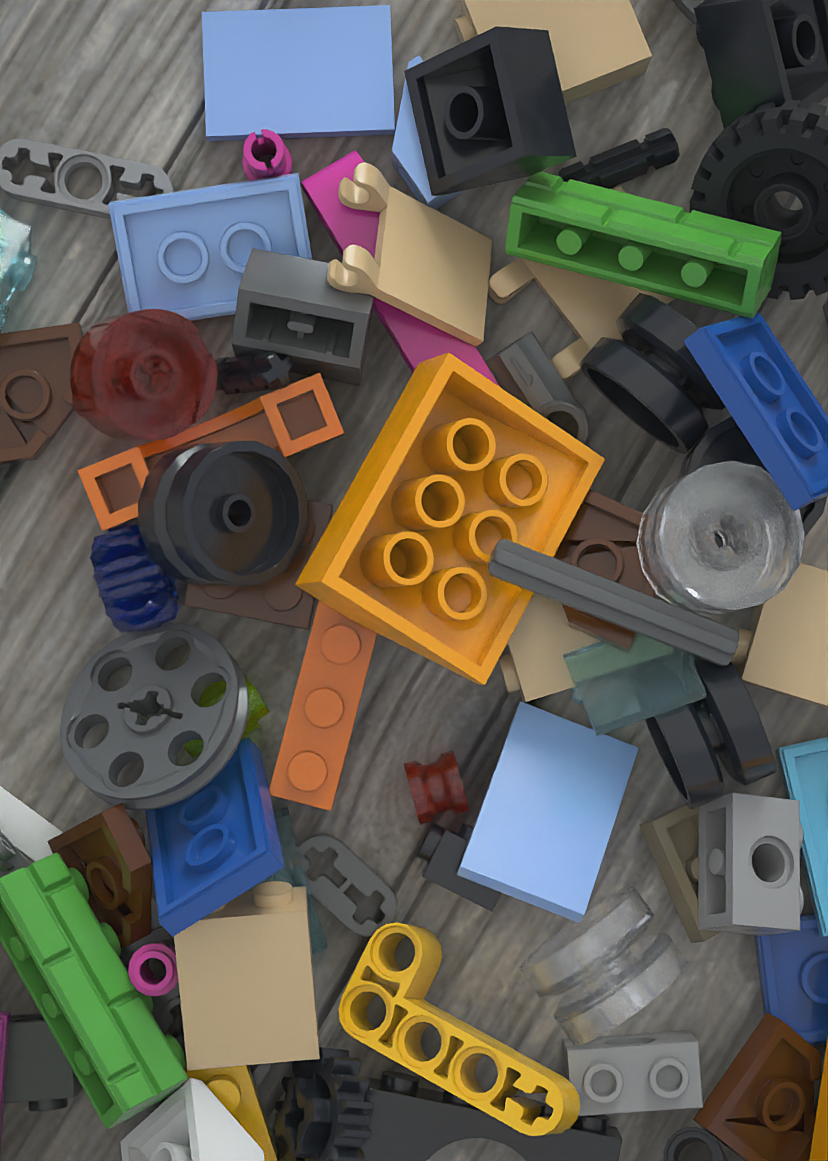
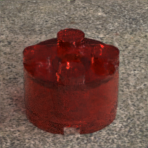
M144 309L108 317L92 325L81 338L74 351L70 366V386L74 408L94 428L115 439L146 441L165 440L176 436L192 424H196L210 408L217 386V366L213 354L208 352L205 343L199 335L201 332L196 326L177 313L163 309ZM138 366H140L143 374L149 376L148 386H142V380L137 378Z

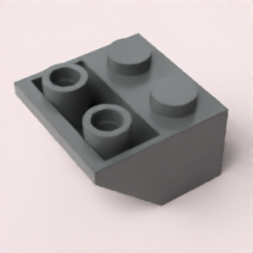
M252 248L238 289L232 336L234 355L274 351L277 356L288 355L292 360L294 366L288 372L307 376L320 373L322 379L360 386L375 297L369 294L351 293L333 288L327 280L329 263Z

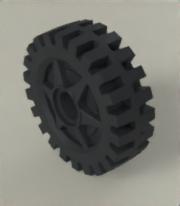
M786 100L781 107H775L774 102L760 105L754 113H750L748 110L737 117L730 126H727L707 150L694 176L691 187L694 192L689 201L690 213L692 210L782 232L773 283L766 298L778 300L783 291L789 292L790 300L804 299L810 290H814L816 296L828 292V116L825 115L827 106L814 102L809 109L801 108V100ZM785 191L794 194L801 201L803 208L800 210L784 208L778 203L775 193Z

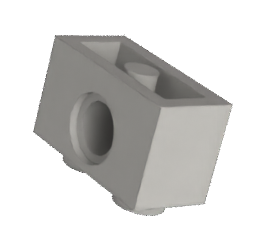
M729 793L699 807L698 930L756 936L800 931V915L803 909L804 897L800 887V849L803 843V829L799 822V800ZM752 857L757 866V874H755L752 867Z
M689 1030L562 1039L565 1078L575 1086L580 1098L578 1116L703 1108L699 1046L697 1039Z

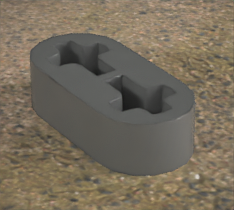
M321 833L310 836L300 844L293 860L295 877L302 886H306L310 894L349 930L360 936L372 937L377 929L385 924L394 922L398 907L395 892L383 878L343 841L333 835ZM313 847L316 851L322 853L328 847H331L336 851L338 855L333 865L346 878L340 886L324 873L316 879L309 876L306 871L309 869L311 861L305 855L308 850ZM351 884L366 896L372 895L376 890L384 896L380 908L385 916L377 922L369 916L363 922H360L354 917L358 905L345 892Z

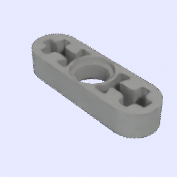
M24 138L10 140L0 147V187L8 196L19 201L111 220L108 204L115 191V172L123 173L119 181L124 188L142 190L145 181H153L157 193L175 192L168 175L159 167L151 164ZM23 155H30V161L35 168L53 173L52 161L60 160L54 175L56 192L48 193L47 191L51 186L48 180L33 175L26 176L23 185H17L16 178L8 171L9 165H18L21 163ZM83 166L93 167L102 175L100 191L89 199L75 198L69 193L67 188L70 174L75 169ZM117 193V201L134 198L130 195Z

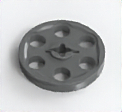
M169 622L147 625L130 631L99 651L87 663L73 683L64 704L60 724V740L65 760L73 774L97 797L115 806L123 802L126 809L151 810L182 801L213 780L225 767L237 749L246 727L249 712V694L246 679L237 661L211 634L200 628L183 623ZM179 646H190L189 657L181 667L175 670H164L165 659L173 649ZM132 666V674L127 684L119 690L107 691V682L112 673L121 667ZM214 682H226V692L218 703L205 708L199 706L200 696L207 686ZM162 707L173 718H170L167 714H161L160 716H151L146 723L135 712L147 717L148 714H157ZM98 723H108V734L102 743L94 748L84 749L83 740L91 727ZM195 739L203 740L204 747L199 758L190 765L177 766L176 758L182 746ZM134 760H143V773L139 779L127 787H118V775L122 768Z

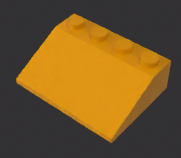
M449 352L419 362L295 585L364 627L479 685H485L534 594L492 577L487 572L492 550L500 539H508L553 557L605 458Z

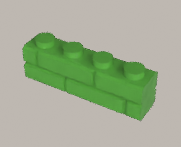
M538 172L531 175L526 180L525 185H522L513 195L510 205L505 250L508 255L753 319L761 303L771 290L782 232L695 210L687 213L683 207L572 179L564 182L560 176Z
M56 852L32 863L27 868L23 867L0 878V942L107 1130L133 1117L138 1112H142L166 1099L188 1079L184 1071L186 1059L178 1041L169 1034L164 1035L151 1014L153 1011L152 997L141 993L131 983L129 974L119 958L121 947L116 933L107 923L98 922L87 903L89 891L83 876L77 869L73 867L67 868L60 854Z

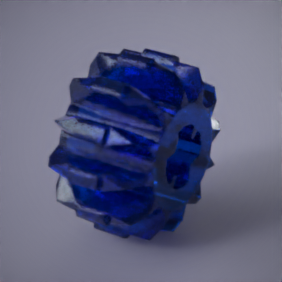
M139 524L120 525L108 529L107 533L94 537L90 556L94 567L93 577L97 583L99 598L103 601L106 616L112 620L113 626L121 633L144 632L161 627L162 623L176 619L179 608V595L175 586L176 579L168 576L150 558L139 532Z

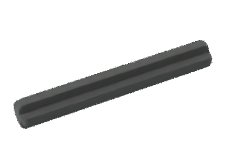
M500 539L490 555L487 572L492 577L719 666H727L737 651L739 633L734 628L508 539Z

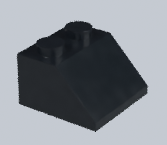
M706 0L694 8L697 20L696 35L699 44L705 52L712 80V99L720 111L724 129L730 126L743 113L748 110L750 113H754L763 104L774 102L775 107H781L786 100H801V108L809 109L813 102L818 104L828 96V0Z
M496 26L404 71L432 196H441L529 177L577 157L548 30Z

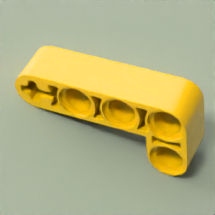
M398 922L385 924L377 929L370 938L340 1000L338 1008L339 1020L344 1030L354 1039L520 1133L529 1136L562 1133L571 1128L579 1115L580 1098L575 1086L569 1080L424 1000L442 960L441 944L436 935L426 928ZM405 937H409L415 947V956L411 965L407 969L402 970L396 962L395 951L400 941ZM379 995L386 1005V1016L380 1027L375 1029L368 1020L367 1009L373 997ZM433 1025L441 1035L442 1044L439 1053L430 1060L421 1048V1037L425 1029ZM486 1055L494 1060L498 1071L497 1081L489 1091H485L479 1085L475 1073L477 1063ZM519 1089L530 1094L547 1093L545 1102L553 1108L552 1115L539 1117L541 1107L527 1097L513 1096Z

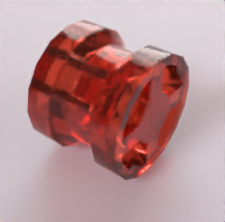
M453 750L440 753L435 762L423 765L416 760L404 763L420 825L433 822L435 816L441 812L450 810L457 815L469 812L468 802Z

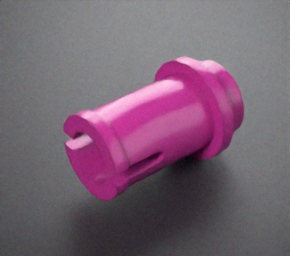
M261 129L263 137L257 139L255 132L247 137L243 146L244 156L242 164L243 171L248 180L291 173L293 167L292 156L278 134L268 129ZM264 155L275 156L271 160L272 166L270 168H266L265 162H260L258 159Z
M165 942L143 945L133 954L129 961L128 973L131 983L138 991L148 996H160L167 994L176 986L178 972L175 946L170 945L168 947L164 944ZM157 958L165 964L166 975L154 978L155 973L150 969L149 959Z

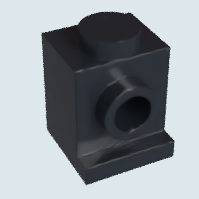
M433 822L416 856L426 862L422 870V877L492 912L501 892L456 875L473 827L462 822L458 832H455Z

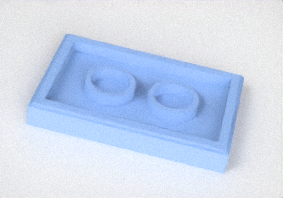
M390 5L202 12L205 123L208 142L246 140L253 132H255L258 139L263 137L261 129L274 131L281 139L395 135Z
M299 173L118 200L108 204L131 330L235 314L238 289L252 248L312 260Z
M520 701L456 875L579 923L585 914L639 747Z

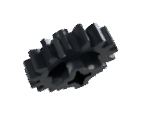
M319 1047L320 1059L292 1061L294 1076L293 1078L283 1077L281 1083L286 1093L284 1101H277L275 1104V1109L278 1113H275L273 1136L282 1138V1146L277 1153L278 1161H365L366 1158L361 1149V1143L363 1139L372 1138V1130L369 1126H371V1112L374 1110V1103L364 1100V1093L368 1089L370 1080L369 1077L358 1076L361 1067L360 1059L349 1057V1050Z

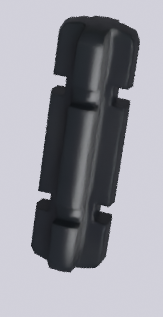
M662 128L645 135L644 142L639 143L637 139H634L590 157L589 163L586 165L579 161L564 167L558 172V176L564 182L572 179L610 189L618 184L620 185L647 174V170L651 166L657 170L675 163L680 156L678 143L669 128Z
M274 351L238 355L230 358L223 357L215 359L210 364L213 375L207 382L213 391L223 390L227 395L240 392L266 391L269 389L277 390L287 387L291 382L288 371L294 365L288 355L277 356Z

